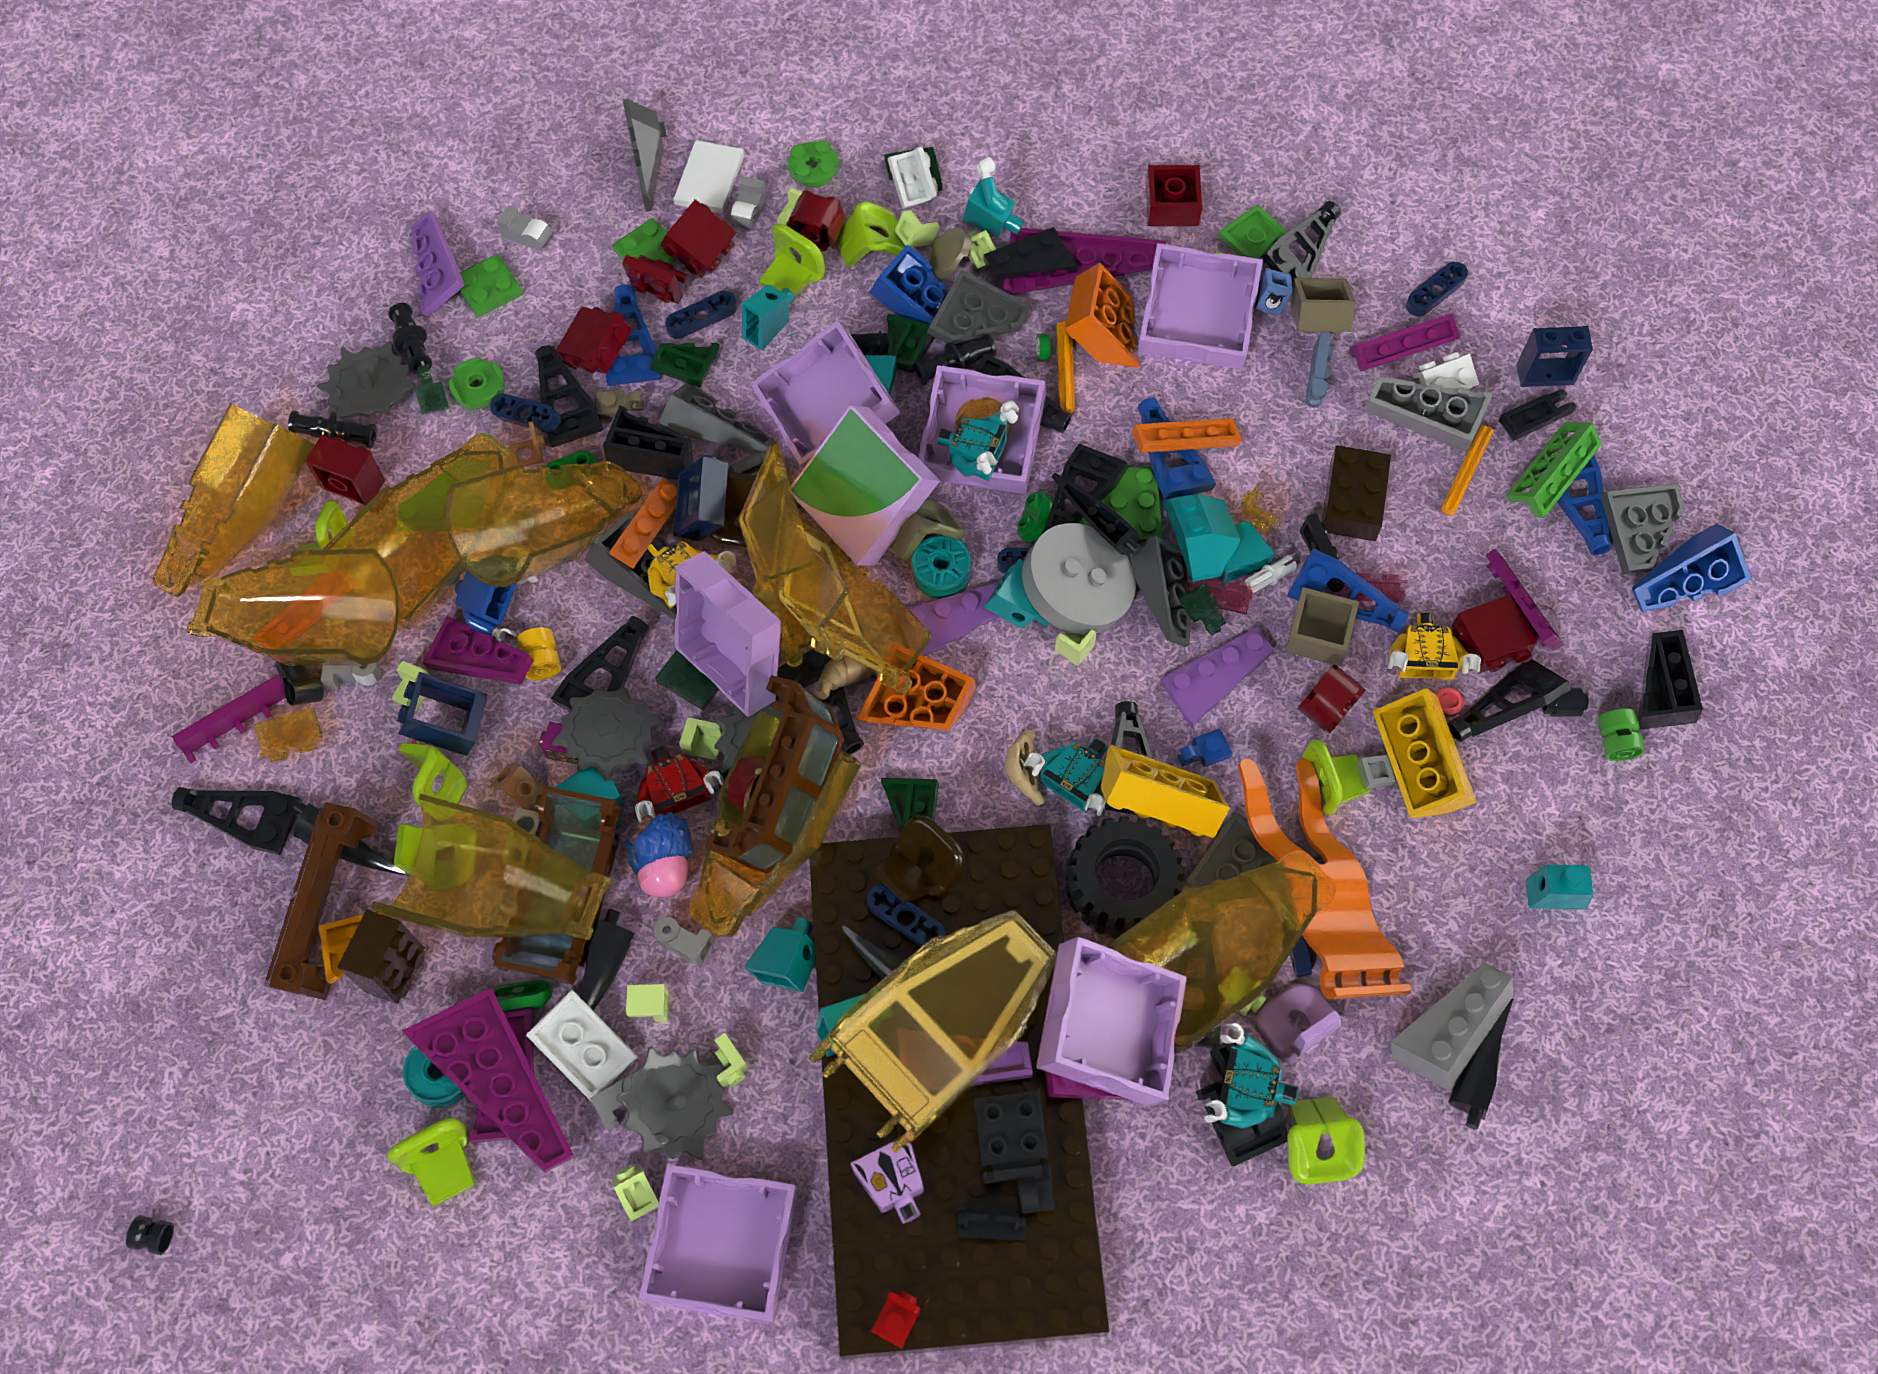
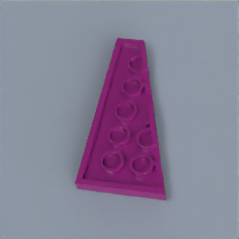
M1021 228L1018 235L1010 231L1009 244L1045 230ZM1057 231L1077 264V272L1067 273V270L1054 271L1052 275H1043V272L1030 273L1022 278L1004 279L1003 291L1010 295L1071 285L1074 284L1076 276L1098 263H1101L1113 277L1150 271L1153 269L1157 243L1166 244V241Z
M492 988L402 1030L403 1035L543 1173L574 1158V1154Z

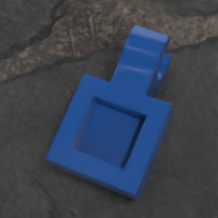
M1220 728L1194 737L1193 745L1181 748L1179 750L1181 754L1177 755V758L1182 767L1201 760L1204 767L1231 758L1233 753Z

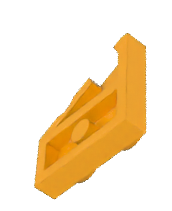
M380 910L374 911L376 913L383 915V913ZM364 914L319 925L326 981L329 984L337 982L345 975L338 968V965Z

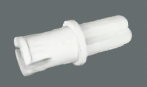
M1286 555L1271 565H1264L1261 571L1244 580L1245 590L1250 594H1254L1268 585H1276L1280 578L1296 571V562L1294 561L1287 565L1293 558L1290 555Z

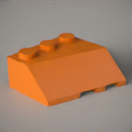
M1098 263L1075 277L1065 330L1097 362L1138 368L1140 366L1139 358L1133 356L1132 349L1138 346L1137 338L1133 336L1130 326L1135 324L1133 297L1101 263Z
M895 644L884 665L885 669L894 678L882 672L879 674L856 720L949 731L964 714L976 691L975 680L957 670Z

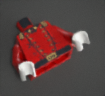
M666 746L654 749L651 752V756L655 764L645 769L646 777L640 782L637 804L635 806L638 821L642 822V818L646 815H651L652 819L658 816V814L667 815L669 812L675 815L710 800L709 792L710 794L715 793L713 790L715 786H726L720 772L713 771L696 759H687L684 753L671 757Z

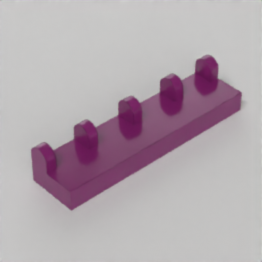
M1453 313L1354 345L1349 348V352L1352 357H1356L1359 370L1364 371L1458 340L1460 336Z
M276 675L171 737L175 744L183 751L188 761L193 763L196 761L195 755L192 753L209 742L214 749H217L220 745L216 738L235 727L241 734L246 732L242 723L260 712H263L267 719L273 716L268 708L284 698L286 699L285 684Z

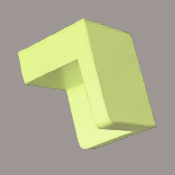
M908 210L902 212L895 232L905 246L908 244L915 248L932 244L940 225L938 222L921 224L914 213Z
M1091 629L1087 635L1069 632L1065 635L1059 633L1056 637L1055 651L1079 666L1095 646L1097 632Z
M401 661L397 672L402 681L393 694L392 700L401 705H407L408 699L403 696L408 682H414L419 672L428 675L429 673L424 669ZM419 695L415 711L418 710L425 697Z
M687 717L679 742L682 753L716 761L720 750L715 749L714 745L722 735V729L716 723Z
M665 984L627 985V1016L653 1017L655 1022H668L669 991Z

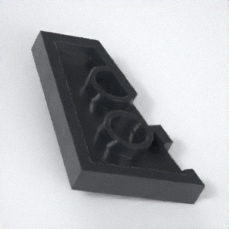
M1054 227L983 254V261L994 280L1022 278L1030 273L1043 272V275H1052L1054 271L1067 270V273L1077 272V264Z

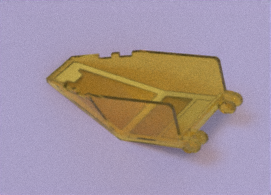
M775 440L771 442L738 519L756 578V583L752 588L755 597L781 620L780 632L782 639L779 643L780 650L788 666L797 667L803 661L801 648L820 642V640L813 637L781 600L784 575L793 573L790 598L792 601L841 627L842 625L820 556L810 550L805 531L810 530L807 519L801 521L798 509L802 506L794 499L790 487L794 480L779 443ZM795 609L809 626L830 637L841 634L837 630Z
M790 515L786 524L779 600L812 637L811 646L816 651L822 654L827 652V655L835 661H839L845 654L881 673L880 682L888 688L893 687L896 692L905 695L910 691L912 685L911 678L907 673L931 640L932 633L879 579H876L875 582L866 576L869 572L868 569L862 565L858 568L850 562L852 559L833 539Z
M1015 910L986 919L970 928L958 929L953 934L935 937L929 940L847 1010L808 1059L812 1063L819 1061L830 1048L838 1055L834 1062H830L825 1067L822 1074L828 1078L843 1063L850 1068L894 1116L877 1134L881 1138L887 1136L898 1122L908 1131L893 1143L891 1149L897 1153L930 1126L1022 1036L1030 1014L1034 1011L1037 1004V999L1054 968L1057 953Z

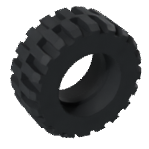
M1120 816L1119 821L1114 823L1112 818L1102 820L1101 827L1098 828L1094 824L1088 828L1086 836L1081 835L1075 843V849L1071 851L1066 876V890L1068 897L1072 898L1071 906L1075 913L1080 912L1082 914L1081 921L1087 926L1093 923L1096 925L1095 931L1102 935L1107 930L1113 932L1112 938L1121 939L1122 934H1129V938L1134 939L1139 938L1141 932L1145 931L1147 935L1155 932L1157 926H1163L1169 920L1171 913H1174L1182 894L1185 866L1181 865L1183 857L1180 850L1173 849L1175 842L1169 835L1165 838L1161 835L1162 828L1155 824L1150 828L1145 825L1146 820L1138 818L1137 822H1130L1129 816ZM1114 856L1133 857L1145 864L1150 870L1154 879L1153 887L1147 895L1139 899L1122 900L1115 898L1105 892L1096 879L1098 866L1106 859Z

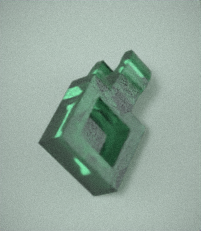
M428 365L417 367L418 378L422 386L415 387L414 390L421 414L426 415L449 409L442 381L433 383Z
M1205 584L1182 594L1178 599L1193 622L1201 619L1211 636L1221 632L1220 627L1225 625L1226 621L1217 612L1220 605Z

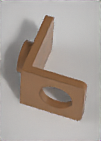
M529 422L532 440L509 445L512 465L515 469L544 462L542 450L546 449L545 440L542 433L537 434L533 422ZM522 448H529L532 450V455L527 460H520L516 456L517 452Z
M508 764L491 784L493 789L503 790L523 809L531 811L535 808L537 796L539 794L542 795L544 786L521 765Z

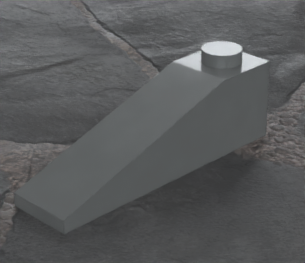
M624 99L623 104L645 211L648 212L652 208L664 149L662 138L667 137L664 122L658 121L656 111L629 99Z
M688 382L670 395L659 419V423L666 428L683 436L766 452L775 441L751 423H739L736 421L737 417L734 411L731 409H719L715 406L717 399Z
M628 512L593 542L584 560L607 580L675 619L677 605L670 609L664 599L650 592L647 570L655 557L648 549L634 569L609 554L612 547L634 518Z
M1153 536L1139 543L1142 550L1138 555L1129 554L1134 578L1167 641L1186 647L1190 645L1191 617L1187 612V608L1192 603L1193 597L1188 592L1189 585L1193 582L1179 546Z

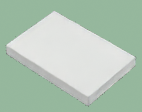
M695 140L674 196V204L689 207L694 199H696L700 203L707 205L711 212L724 214L745 155L744 149Z
M573 990L526 1034L589 1100L607 1089L638 1058L628 1045Z

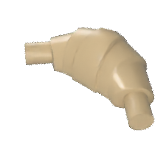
M841 653L825 664L818 680L820 686L816 694L819 698L827 699L830 690H836L839 687L854 684L861 680H869L871 676L878 678L881 672L846 653Z
M1027 730L1024 734L1019 735L1015 742L1009 746L1004 770L1012 785L1016 786L1026 797H1030L1037 807L1043 804L1046 799L1038 789L1039 782L1037 776L1032 775L1034 768L1032 766H1023L1028 755L1034 751L1032 742L1036 738V734L1032 730Z

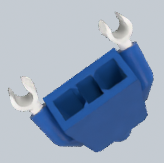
M492 557L480 564V566H470L466 571L464 579L459 580L455 585V592L457 594L455 604L463 608L462 615L468 626L482 634L485 633L491 637H496V640L500 643H505L504 637L508 633L517 637L514 631L506 628L498 629L497 625L501 626L519 579L517 573L522 574L529 582H537L538 579L533 575H528V573L532 569L541 571L540 568L533 562L519 565L518 561L500 557Z

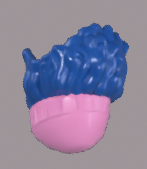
M669 812L667 815L658 814L657 817L651 820L645 831L638 834L633 845L629 840L623 842L628 852V863L638 878L641 890L656 898H667L677 894L687 881L688 867L686 861L692 856L694 844L686 819L680 818L679 815L674 816L672 812Z

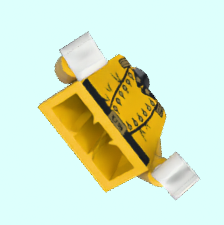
M657 538L647 547L655 557L647 570L650 592L664 599L667 606L672 609L677 605L675 597L676 566L703 551L689 546L683 541L669 549L661 538ZM724 551L719 555L707 553L727 572L730 571V565H736L735 554L731 551Z
M1432 613L1418 614L1416 616L1417 625H1409L1406 632L1398 635L1388 650L1389 664L1387 668L1392 669L1393 666H1398V678L1453 680L1460 666L1462 667V674H1468L1469 669H1474L1476 673L1480 672L1481 658L1478 655L1469 654L1457 638L1452 636L1449 627L1434 626V615Z

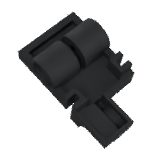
M1224 1043L1210 1051L1211 1059L1223 1079L1196 1091L1199 1100L1210 1098L1211 1101H1219L1231 1047H1237L1236 1043ZM1277 1102L1274 1117H1267L1264 1122L1247 1128L1227 1125L1220 1120L1212 1123L1232 1167L1288 1142V1131L1285 1127L1286 1118L1279 1102ZM1204 1106L1208 1115L1215 1116V1111L1212 1107Z
M1040 1091L974 1099L982 1167L991 1166V1172L983 1173L984 1184L1017 1180L1021 1214L1055 1210L1050 1164L1040 1166V1160L1048 1159Z

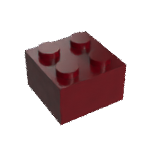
M1148 165L1145 183L1147 226H1199L1203 207L1200 165Z
M321 435L305 460L321 489L369 507L385 482L380 467L377 465L369 449L363 446L355 447L349 445L338 437L330 438Z

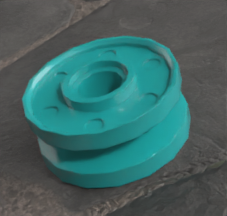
M935 536L926 539L919 544L913 553L912 569L916 586L923 594L934 599H941L964 591L971 578V557L968 549L961 541L946 536ZM938 566H946L947 568H945V569H938L937 567H938Z
M414 1046L404 1061L402 1072L404 1083L412 1095L419 1102L433 1108H445L456 1104L464 1098L465 1095L445 1075L440 1078H432L433 1071L437 1067Z

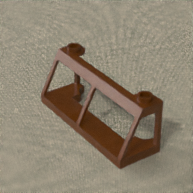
M328 802L320 807L264 986L326 1000L330 985L320 980L318 973L321 967L307 964L308 957L343 846L358 849V842L368 836L376 837L380 827L378 821L355 808Z

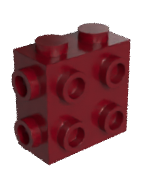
M694 199L666 233L660 246L664 248V251L670 257L676 258L684 264L690 273L702 278L707 271L712 274L721 262L717 258L721 253L725 256L735 245L731 240L737 232L732 229L728 222L721 220L712 213L707 205Z
M581 306L555 351L564 358L563 363L572 369L579 367L591 374H594L595 371L607 374L621 348L626 343L632 328L624 322L625 317L616 311L609 313L598 307L591 309Z
M1510 594L1458 613L1452 624L1453 635L1461 642L1464 649L1469 654H1475L1481 658L1480 672L1478 674L1488 670L1490 673L1502 669L1509 662L1515 661L1520 663L1531 657V652L1538 643L1535 631L1527 625L1523 618L1522 609L1518 603L1513 601Z

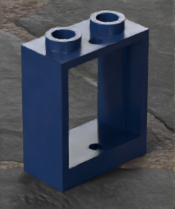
M1588 326L1533 328L1516 364L1520 387L1574 385L1593 350ZM1568 352L1565 358L1539 359L1541 353Z
M706 455L678 474L673 536L701 541L724 526L728 473L727 462L719 461L715 456Z
M419 672L415 681H409L403 697L407 698L408 701L407 705L402 704L396 721L401 723L398 734L467 756L476 742L488 694ZM419 695L466 710L461 733L414 719L413 715Z

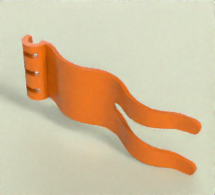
M1301 758L1295 763L1299 785V816L1307 841L1324 859V864L1317 863L1282 832L1273 816L1267 788L1256 763L1251 759H1243L1238 764V770L1244 790L1247 821L1258 843L1281 864L1287 875L1291 888L1294 915L1299 929L1308 945L1318 954L1324 964L1319 976L1323 995L1327 999L1409 994L1412 991L1410 983L1401 984L1399 980V972L1405 967L1397 949L1382 934L1374 919L1365 873L1356 857L1334 838L1325 823L1321 807L1320 787L1313 763L1305 758ZM1384 971H1385V980H1386V984H1387V985H1385L1384 980H1383ZM1360 972H1361V982H1362V986L1360 985V982H1359ZM1335 974H1337V986H1338V988H1336V986H1335V981H1334Z

